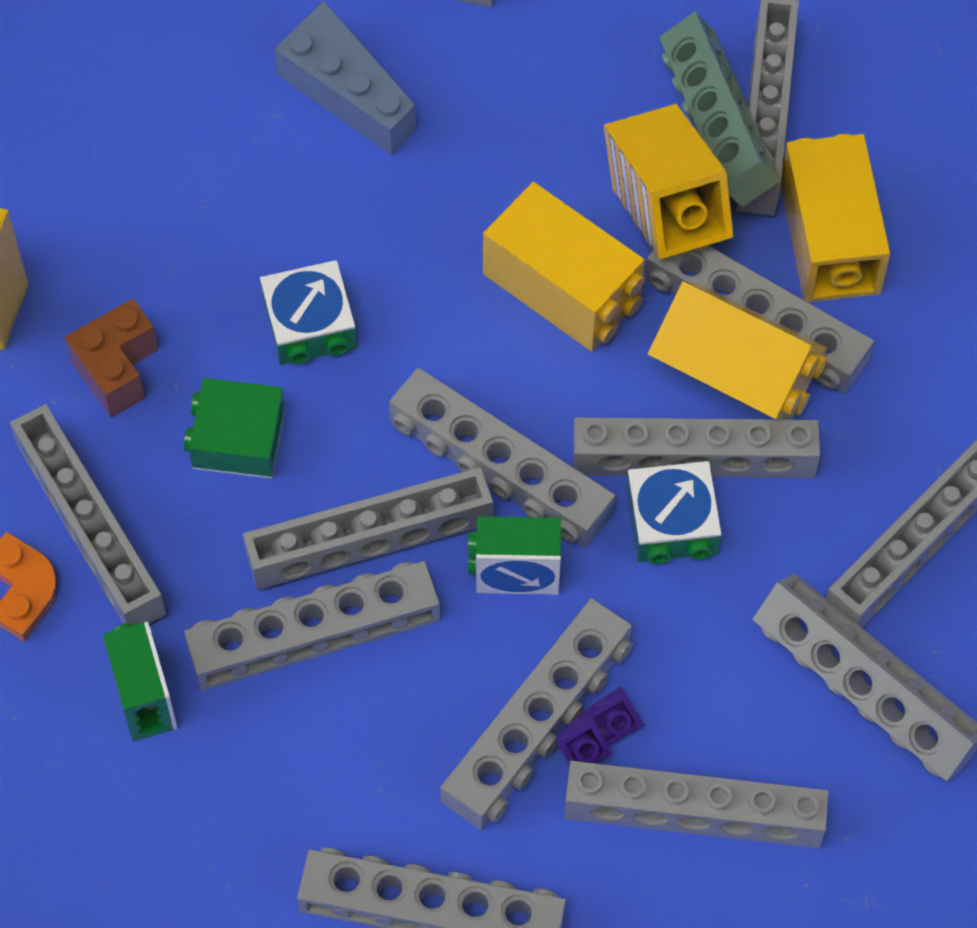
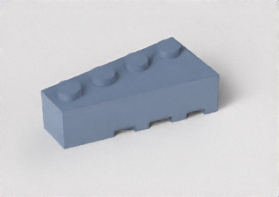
M325 1L313 10L274 48L276 71L279 77L390 155L416 131L415 104Z

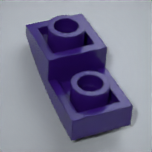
M619 687L580 714L555 740L569 765L570 761L596 764L612 754L609 748L610 745L644 725L622 687Z

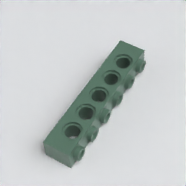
M694 11L659 37L665 50L661 56L667 67L675 75L671 80L674 87L685 99L681 103L684 111L695 123V130L726 170L729 197L731 196L741 207H744L780 182V178L716 31Z

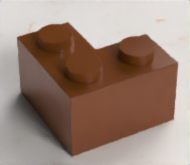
M133 298L64 337L70 361L110 418L145 399L140 375L133 364L158 351L154 326Z

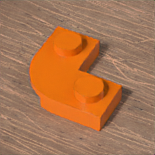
M5 532L0 538V580L11 586V588L0 600V627L25 642L55 602L56 576L50 561L42 553Z

